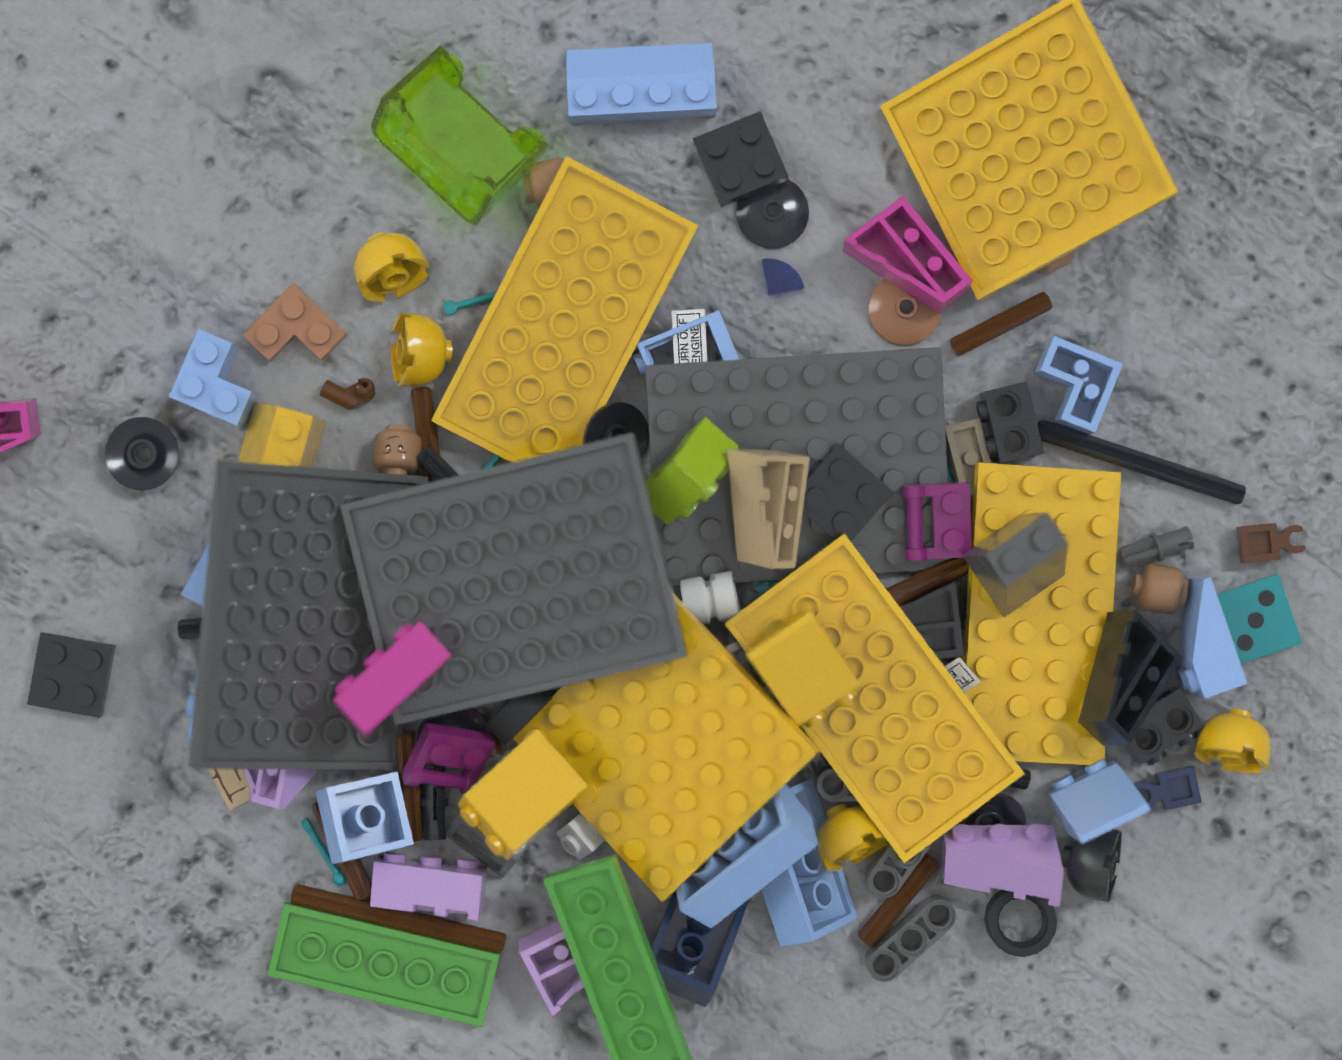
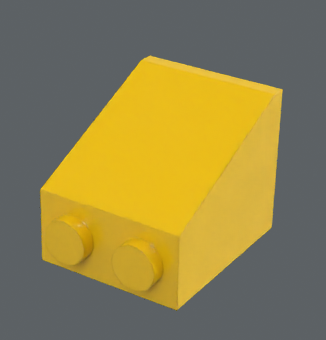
M254 402L238 461L313 467L326 421L283 407Z
M808 607L745 649L753 665L798 727L805 723L807 728L814 725L826 716L823 711L834 702L841 706L857 695L855 688L860 683Z
M537 729L465 793L457 805L461 808L460 814L465 822L473 828L477 826L485 835V843L495 855H502L506 860H509L570 807L588 785Z

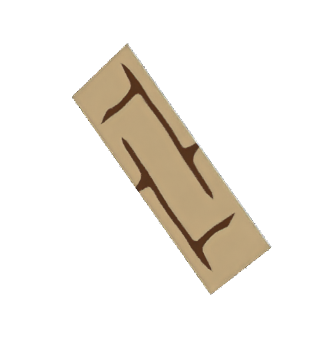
M207 769L230 811L251 800V788L243 769Z

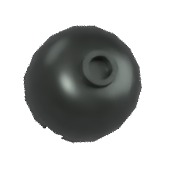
M1113 828L1084 843L1074 839L1071 846H1064L1061 857L1062 867L1067 868L1068 881L1072 888L1080 895L1097 901L1109 902L1111 900L1117 878L1115 876L1117 863L1119 864L1121 856L1122 831Z

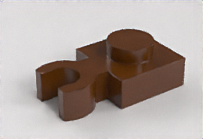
M1276 523L1236 527L1240 563L1279 560V549H1283L1288 553H1300L1305 550V546H1293L1289 541V537L1293 532L1303 531L1302 526H1287L1280 533H1277Z

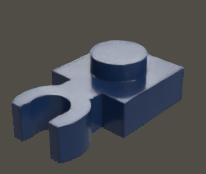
M1192 765L1155 773L1157 784H1151L1146 781L1133 783L1137 790L1146 789L1149 795L1146 802L1150 809L1160 800L1164 810L1202 803L1195 768Z

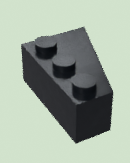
M950 581L899 606L938 659L964 656L956 583L954 581Z
M1136 609L1107 613L1078 720L1102 745L1131 744L1183 658Z

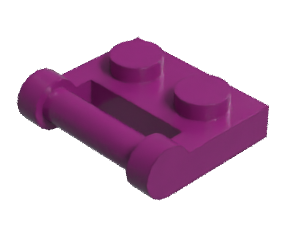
M953 482L903 486V498H907L908 548H905V560L922 561L927 559L963 557L962 555L972 549L970 483ZM931 496L932 546H923L921 497Z
M425 723L403 770V783L410 786H418L422 783L459 789L460 793L465 794L479 782V775L496 742L491 733ZM425 763L461 768L463 771L460 775L423 768Z

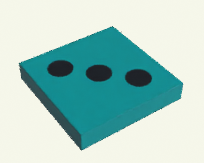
M1273 574L1217 594L1240 664L1302 644L1279 574Z

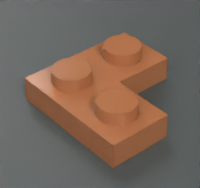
M292 283L242 336L268 361L272 362L295 337L299 338L323 361L348 334L296 284Z

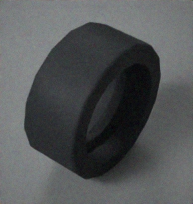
M548 689L510 698L485 726L504 745H507L548 704L554 694Z
M1000 889L993 894L986 905L984 922L988 935L998 948L1009 955L1027 957L1038 954L1048 947L1055 936L1057 917L1054 906L1048 905L1049 899L1026 895V899L1035 903L1041 912V928L1037 935L1028 941H1012L1001 931L999 916L1004 905L1017 898H1013L1014 892Z

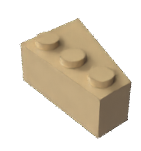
M727 449L737 561L771 569L795 568L810 457L776 450Z

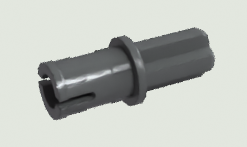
M1187 526L1158 536L1156 533H1152L1148 539L1122 546L1119 549V557L1123 566L1127 568L1154 559L1161 562L1165 556L1194 549V542H1189V540H1193V536Z

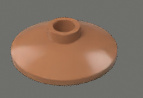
M883 279L875 287L869 300L868 312L873 328L882 338L893 344L913 345L925 340L934 332L941 318V313H937L886 279ZM902 301H909L913 305V311L910 314L901 312L899 306Z

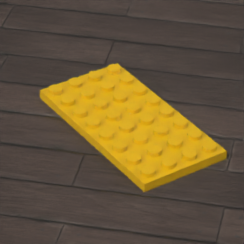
M566 156L431 421L510 462L583 445L584 431L588 421L598 409L608 402L699 225Z
M975 463L971 520L972 548L1021 514L1048 512L1068 543L1065 575L1006 617L1001 615L969 566L964 637L965 664L981 682L964 692V694L1015 761L1090 765L1102 758L1105 759V745L1100 744L1078 720L1108 612H1113L1121 472Z
M844 533L724 623L746 652L745 649L807 607L812 612L860 685L855 688L857 695L841 706L834 702L823 710L826 716L808 728L805 723L801 726L904 863L1025 774Z

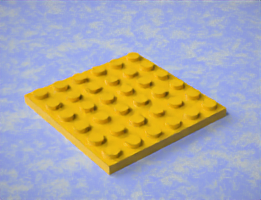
M1080 0L1060 1L880 105L960 266L973 280L971 288L979 301L1180 193Z
M675 594L674 598L688 651L687 657L562 686L552 696L548 704L513 738L520 745L537 729L544 735L588 785L573 805L661 902L674 893L820 752L819 748Z

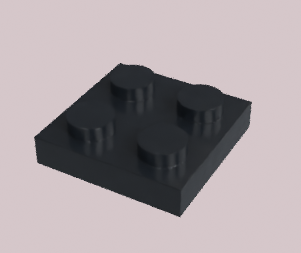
M761 111L693 138L694 146L721 208L789 180L787 171Z
M836 443L807 476L803 513L834 540L844 533L851 542L894 492L842 446Z
M40 632L27 705L98 718L103 717L116 645Z

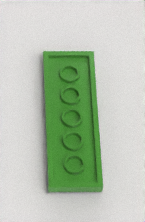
M616 854L546 874L543 881L611 1059L692 1060L693 1058Z
M285 902L267 976L483 1027L501 953H494Z

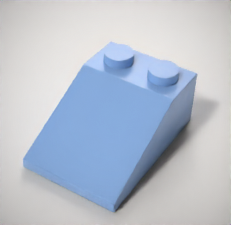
M1193 577L1188 579V592L1184 605L1178 650L1183 658L1179 663L1180 669L1176 670L1177 680L1183 691L1188 690L1189 695L1200 698H1208L1247 684L1211 577Z
M1104 758L1084 767L1086 772L1075 778L1068 774L1056 779L1051 783L1053 788L1045 792L1063 831L1080 843L1093 839L1150 811L1148 803L1120 766L1111 760L1106 762Z

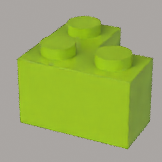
M704 417L684 436L671 456L652 472L646 480L653 513L668 526L679 516L686 519L698 506V499L705 502L711 497L719 486L714 482L716 478L720 480L729 471L727 449H737L739 447L708 418Z

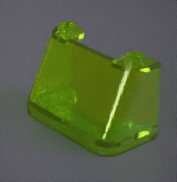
M440 45L382 96L372 120L371 129L379 143L467 223L477 225L519 182L524 174L529 171L530 166L543 156L549 144L534 128L520 126L512 132L461 85L464 79L461 61Z

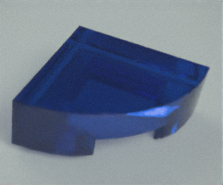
M772 258L761 259L768 296L804 289L800 275L789 264Z

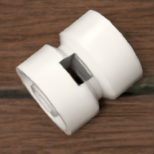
M732 570L711 574L709 581H705L701 576L680 580L683 604L703 625L709 624L712 617H716L721 622L727 621L739 613V602Z

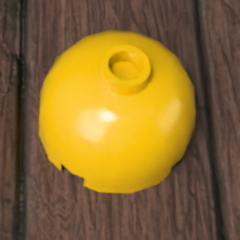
M380 232L369 237L367 242L359 249L354 259L353 268L362 296L368 301L386 302L384 295L396 292L397 298H400L417 289L427 279L426 267H430L424 252L411 238L404 234Z
M399 313L396 316L392 333H399L396 345H391V367L394 381L399 382V387L425 386L435 381L443 372L445 362H450L452 359L453 349L451 340H446L443 328L437 321L428 316L415 313Z
M1230 709L1229 713L1218 714L1204 724L1200 729L1194 754L1197 759L1210 765L1211 759L1224 763L1221 768L1222 770L1257 774L1261 773L1262 767L1266 771L1269 769L1272 744L1267 729L1259 721L1251 718L1252 714L1242 709Z
M845 803L839 804L826 812L828 819L820 825L816 834L819 844L816 846L825 870L828 872L842 870L841 862L852 861L853 865L860 863L887 845L886 838L862 806L847 808Z

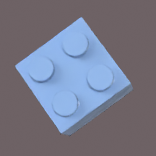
M397 772L329 787L315 792L332 864L414 845Z

